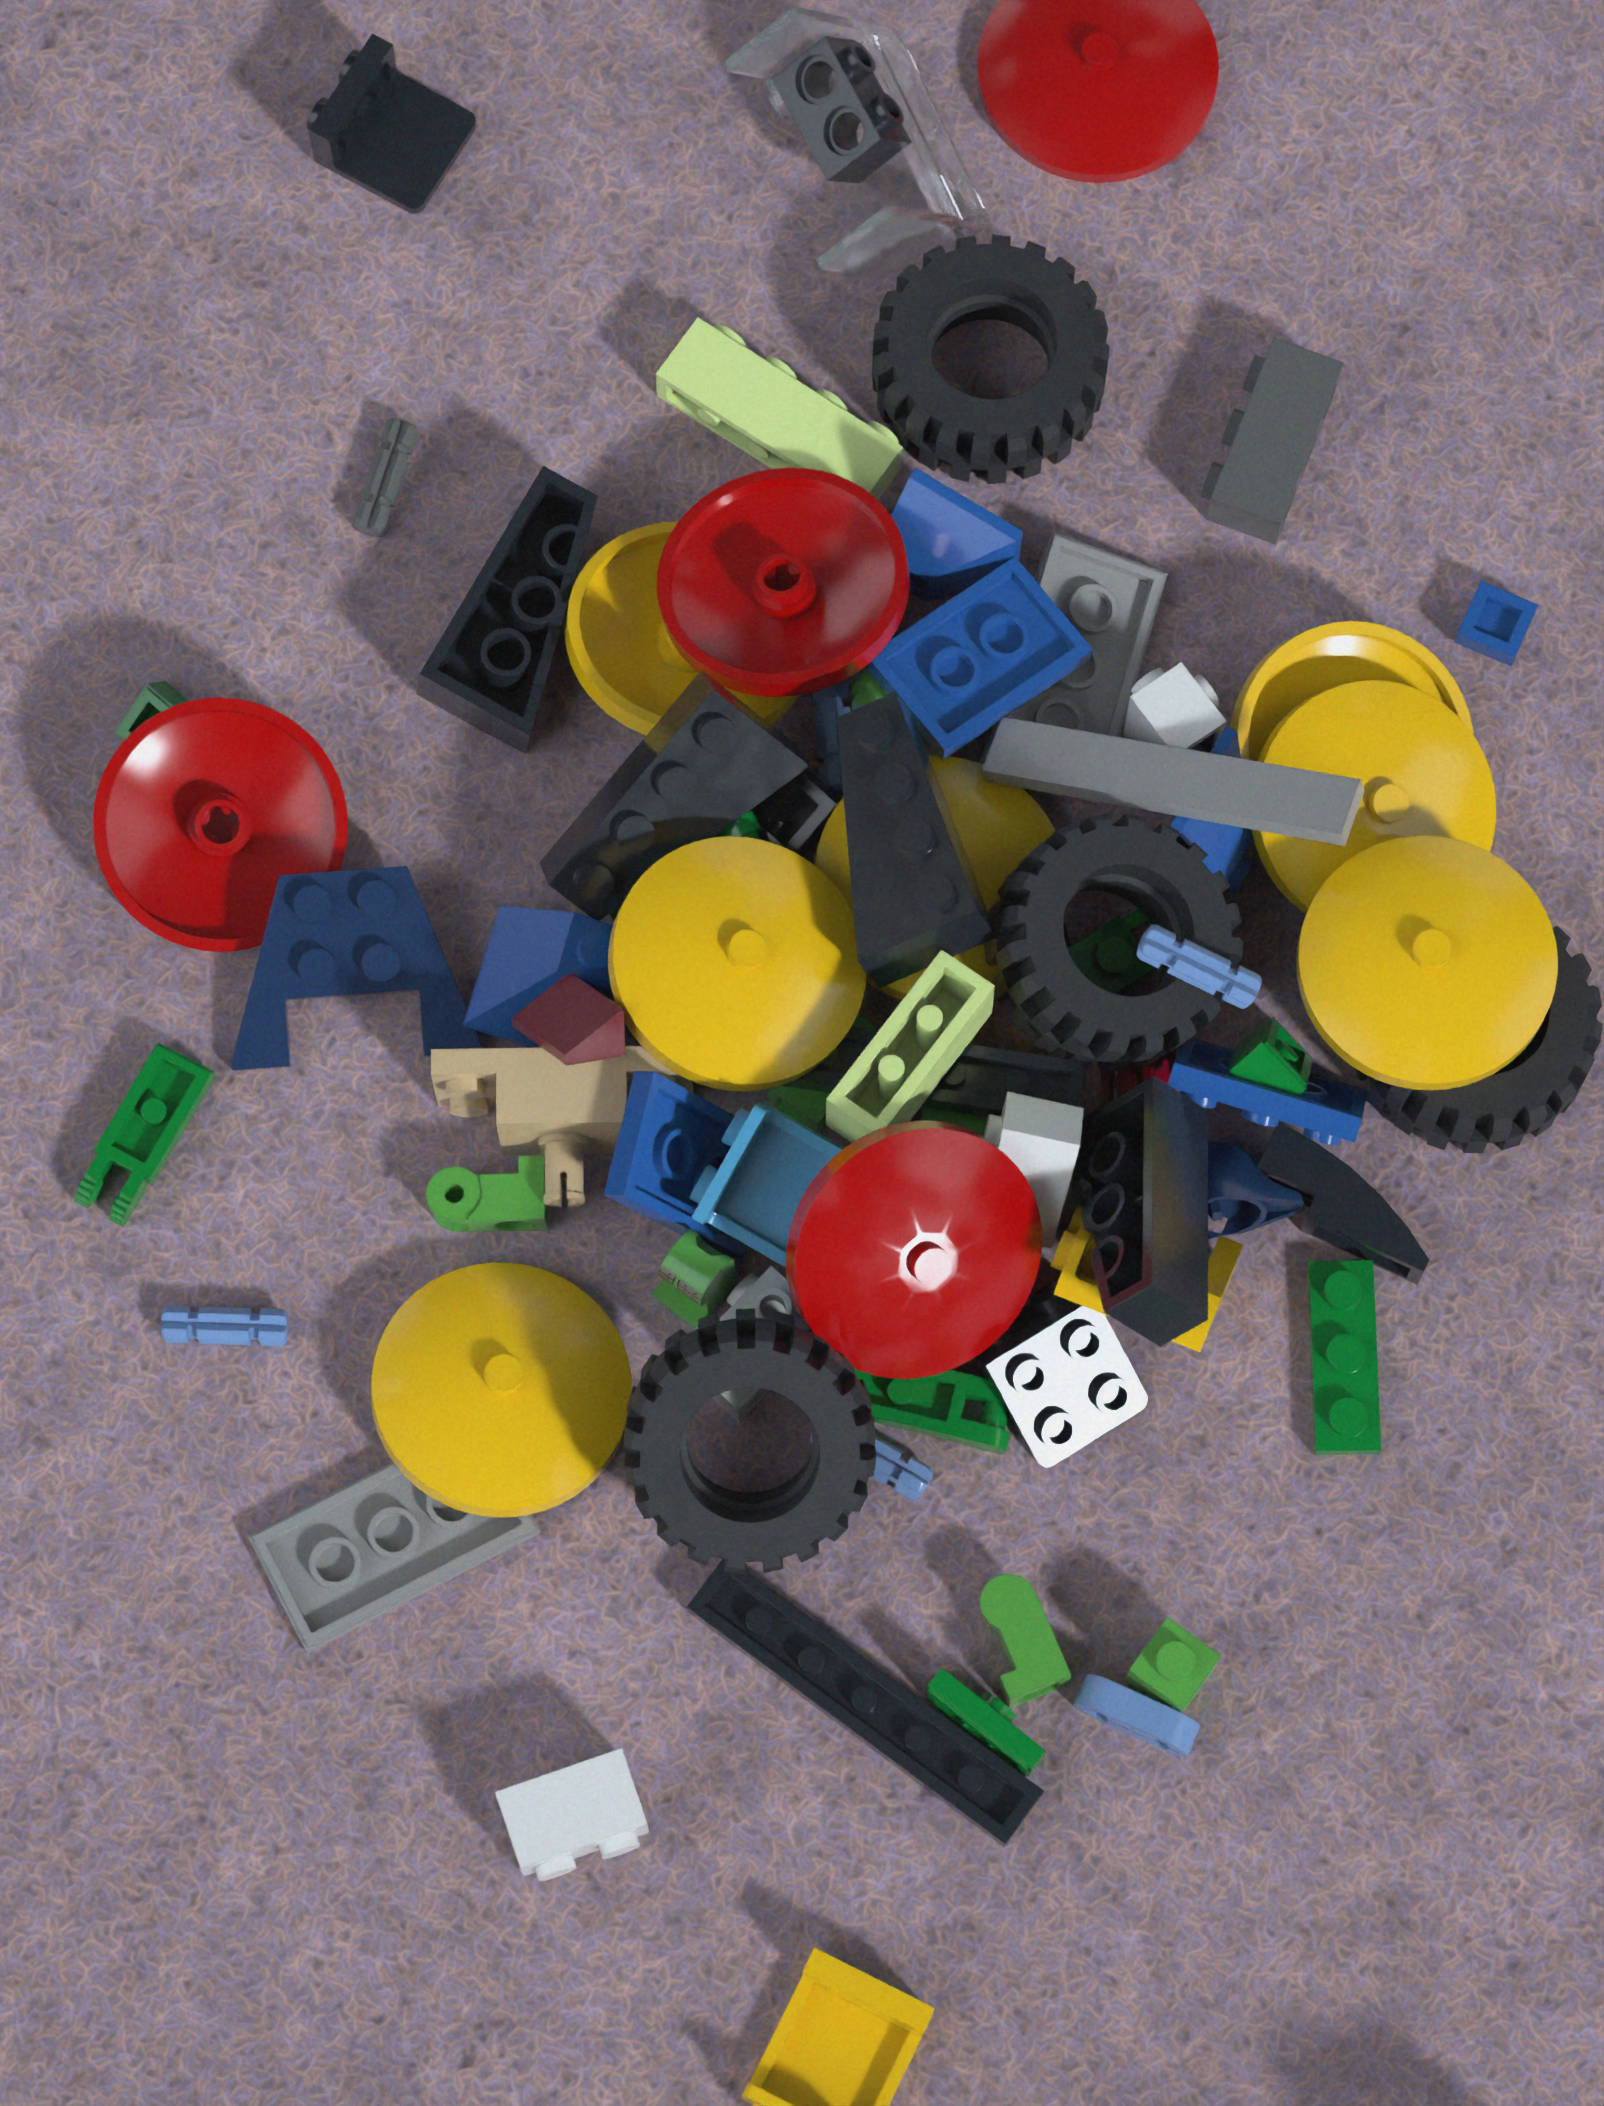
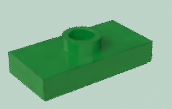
M941 1668L927 1685L926 1699L1022 1775L1030 1777L1044 1759L1046 1750L1011 1723L1015 1719L1016 1714L995 1695L985 1691L981 1697H978L944 1668Z

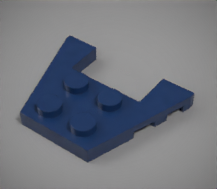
M407 866L279 875L232 1057L233 1071L291 1067L287 1002L290 1000L419 991L424 1057H431V1049L481 1048V1042L476 1030L462 1026L467 1008Z

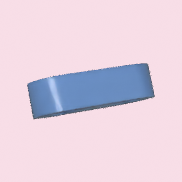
M1093 1674L1086 1675L1073 1703L1074 1707L1080 1712L1178 1757L1187 1758L1201 1729L1200 1724L1187 1715L1116 1682Z

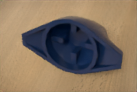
M1208 1143V1218L1213 1217V1221L1222 1220L1223 1217L1228 1218L1222 1233L1208 1230V1240L1219 1237V1235L1242 1234L1305 1211L1304 1201L1298 1191L1273 1182L1262 1173L1252 1158L1244 1151L1226 1143Z

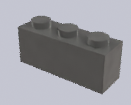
M1273 338L1266 358L1258 355L1254 356L1243 386V390L1252 393L1245 412L1236 408L1233 409L1222 439V443L1231 446L1224 465L1216 462L1212 463L1200 497L1210 500L1206 520L1276 545L1337 389L1344 362L1277 338Z

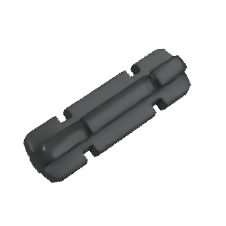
M391 418L385 422L380 441H382L381 447L376 449L362 491L364 500L358 502L353 517L354 527L358 532L373 537H383L387 532L392 517L389 507L394 508L409 466L407 454H413L418 439L417 427L410 422Z

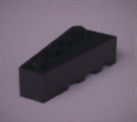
M543 465L420 672L417 695L526 754L543 696L542 692L545 689L558 643L557 639L560 636L559 632L562 629L569 598L592 523L598 498L597 495Z
M701 670L539 862L549 886L588 916L600 921L623 904L631 888L641 875L659 859L684 845L713 838L810 765L795 743Z
M896 692L837 717L857 960L879 989L928 968L941 949L953 957L997 938L918 725Z
M1152 1076L1083 1118L1080 1148L1072 1179L1074 1186L1084 1192L1087 1207L1080 1213L1084 1230L1094 1235L1096 1247L1090 1255L1104 1313L1161 1347L1208 1320V1110L1157 1077Z

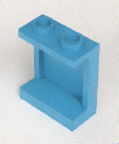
M761 1101L754 1105L750 1113L740 1108L731 1121L721 1141L731 1148L719 1169L711 1165L706 1167L690 1195V1199L699 1204L692 1219L702 1225L705 1223L713 1225L786 1267V1248L789 1230L800 1200L820 1170L844 1147Z

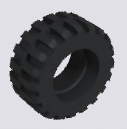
M993 235L992 244H977L976 237L969 236L956 239L955 250L948 253L940 245L923 254L922 269H919L916 265H908L897 276L896 291L886 292L879 307V322L874 327L872 386L873 390L877 392V408L883 422L894 423L893 434L897 437L899 445L904 450H909L913 445L919 447V463L933 471L938 468L940 462L952 466L951 478L969 482L971 472L987 473V484L1005 483L1007 471L1016 469L1019 470L1021 478L1024 480L1040 474L1042 459L1048 457L1052 464H1058L1070 454L1072 439L1083 441L1091 429L1094 413L1099 411L1104 394L1110 346L1106 344L1108 326L1103 311L1095 309L1097 295L1088 281L1081 280L1077 284L1074 283L1075 267L1063 257H1057L1052 263L1045 258L1046 247L1031 241L1027 242L1025 249L1010 246L1011 236ZM983 319L1000 320L1016 325L1033 336L1048 357V368L1046 374L1039 382L1018 395L1002 399L977 398L955 389L940 376L932 363L933 347L943 335L961 324Z
M1107 814L1088 817L1079 826L1070 823L1055 831L1045 842L1040 843L1006 877L997 891L1000 900L989 910V916L997 938L984 944L985 963L990 966L998 965L999 974L990 981V983L995 985L994 994L996 999L1009 998L1014 1010L1007 1017L1019 1031L1025 1025H1028L1038 1034L1033 1041V1045L1048 1055L1059 1047L1067 1051L1064 1059L1084 1061L1086 1066L1093 1061H1098V1067L1101 1071H1121L1130 1063L1139 1068L1157 1061L1168 1052H1173L1216 1017L1221 1011L1219 1003L1223 1001V993L1216 991L1212 995L1167 973L1168 966L1162 964L1158 984L1152 991L1143 996H1122L1098 987L1077 968L1066 946L1063 931L1064 913L1067 903L1075 895L1083 891H1104L1121 896L1137 906L1147 916L1152 925L1161 926L1175 933L1176 941L1182 943L1184 939L1200 945L1230 960L1231 968L1242 960L1243 940L1239 937H1232L1231 930L1242 923L1238 905L1236 903L1226 904L1222 892L1229 888L1230 885L1222 871L1218 870L1214 874L1208 871L1202 863L1208 854L1195 842L1187 848L1176 842L1179 835L1178 830L1161 822L1151 831L1145 829L1146 820L1144 817L1124 814L1114 824H1112V819Z
M1555 926L1553 928L1558 954V975L1555 992L1548 1012L1534 1036L1531 1051L1518 1067L1504 1073L1490 1075L1480 1081L1462 1087L1431 1091L1413 1090L1390 1085L1376 1080L1355 1068L1360 1081L1366 1079L1370 1081L1372 1088L1368 1097L1379 1111H1383L1389 1106L1397 1114L1394 1126L1407 1135H1410L1415 1127L1429 1133L1427 1145L1445 1150L1449 1140L1463 1142V1153H1483L1487 1143L1497 1142L1499 1149L1502 1151L1520 1145L1524 1135L1528 1133L1537 1137L1551 1127L1559 1113H1565L1577 1096L1595 1061L1593 1057L1601 1042L1603 1024L1597 1020V1014L1602 1007L1599 987L1594 985L1588 986L1587 979L1592 969L1583 953H1578L1573 957L1569 955L1566 948L1571 938L1560 927Z
M755 1308L736 1309V1318L720 1321L717 1313L698 1319V1329L689 1334L679 1329L665 1340V1350L659 1356L654 1354L650 1356L641 1369V1378L638 1386L632 1388L627 1405L623 1446L625 1447L624 1467L628 1485L634 1486L635 1504L644 1519L653 1518L657 1522V1535L670 1547L675 1546L680 1541L688 1547V1558L704 1566L707 1565L711 1556L725 1560L726 1572L743 1574L745 1562H762L764 1573L783 1570V1558L796 1554L803 1563L819 1554V1542L828 1537L835 1542L849 1528V1514L851 1512H860L868 1496L867 1483L869 1477L874 1476L876 1464V1435L870 1396L864 1380L858 1379L855 1374V1368L843 1354L837 1353L827 1341L815 1335L808 1328L803 1330L795 1326L794 1316L775 1311L772 1320L756 1318ZM746 1387L768 1389L789 1398L804 1411L812 1431L811 1453L805 1466L784 1484L760 1492L733 1491L710 1481L694 1466L687 1444L691 1420L697 1410L707 1401L732 1389Z

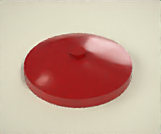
M999 0L983 29L977 60V83L984 110L992 126L1005 143L1020 157L1050 174L1090 183H1111L1140 177L1159 169L1180 155L1197 137L1209 117L1214 104L1219 76V57L1216 40L1205 14L1195 0Z
M789 467L757 471L738 477L712 490L695 503L676 524L663 548L657 571L659 608L666 631L679 654L697 672L703 670L723 687L743 694L760 697H789L812 693L842 682L860 671L884 649L893 637L904 615L910 588V572L905 545L894 519L886 508L873 495L852 481L835 474L808 468Z
M223 697L204 698L181 703L157 713L136 728L118 747L102 774L96 792L92 821L93 841L102 874L109 888L120 904L141 925L156 935L187 948L213 952L239 951L262 945L279 875L340 871L347 845V806L339 777L332 762L315 739L299 724L284 714L255 702Z
M923 1120L893 1124L875 1130L857 1139L835 1155L816 1175L800 1200L789 1230L786 1248L787 1281L796 1310L810 1331L827 1341L837 1353L843 1354L854 1368L859 1371L885 1378L913 1379L932 1376L954 1369L981 1354L996 1342L1010 1327L1026 1303L1035 1283L1042 1253V1225L1038 1204L1028 1181L1017 1165L994 1144L969 1129L940 1121Z

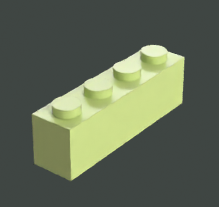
M697 317L657 371V396L771 469L789 467L808 468L835 474L864 488L879 500L902 468L903 447L899 445L897 437L882 424L875 421H869L866 424L847 412L846 405L833 393L821 388L815 392L796 379L797 377L793 370L781 360L772 356H767L763 359L746 348L743 339L732 329L722 324H716L713 327Z

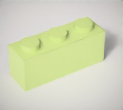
M941 949L827 1097L826 1126L853 1143L875 1130L893 1124L909 1122L992 1014L995 985Z

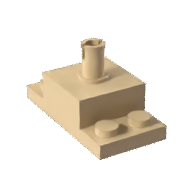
M625 1046V1054H622L621 1057L566 1066L543 1048L431 1049V1077L438 1107H450V1114L454 1116L479 1117L488 1113V1106H496V1126L502 1155H545V1194L543 1196V1203L552 1207H562V1181H567L568 1207H576L585 1203L583 1154H614L634 1071H654L693 1092V1081L683 1078L666 1068L642 1046Z

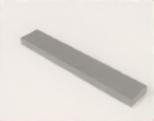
M1002 717L982 768L986 781L991 783L1342 846L1346 845L1364 794L1361 779Z

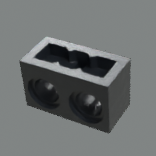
M824 36L771 79L827 181L859 184L912 143L902 125L904 116L899 105L891 96L883 91L874 74L876 70L875 62L867 49L856 40ZM832 71H834L835 85L833 90L830 91L829 78ZM860 122H862L863 137L860 143H858L857 129Z

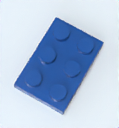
M1014 556L891 639L865 668L887 694L897 693L915 719L921 736L943 761L1000 722L1002 717H1007L1089 661L1093 648Z
M1190 1038L1180 1046L1168 1085L1176 1090H1180L1181 1094L1205 1108H1215L1217 1102L1242 1109L1241 1116L1260 1125L1275 1127L1278 1126L1280 1120L1304 1127L1303 1134L1306 1137L1328 1145H1340L1341 1139L1355 1143L1363 1118L1367 1096L1366 1089L1310 1073L1306 1090L1300 1095H1296L1229 1074L1228 1068L1234 1051L1232 1049L1195 1038Z
M634 1071L604 1195L680 1235L692 1229L707 1244L724 1255L732 1258H744L746 1244L709 1223L702 1225L692 1219L699 1204L690 1199V1195L706 1167L711 1165L719 1169L731 1148L721 1141L735 1115L654 1071Z

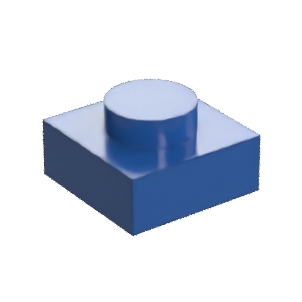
M1480 581L1454 643L1512 667L1538 604Z

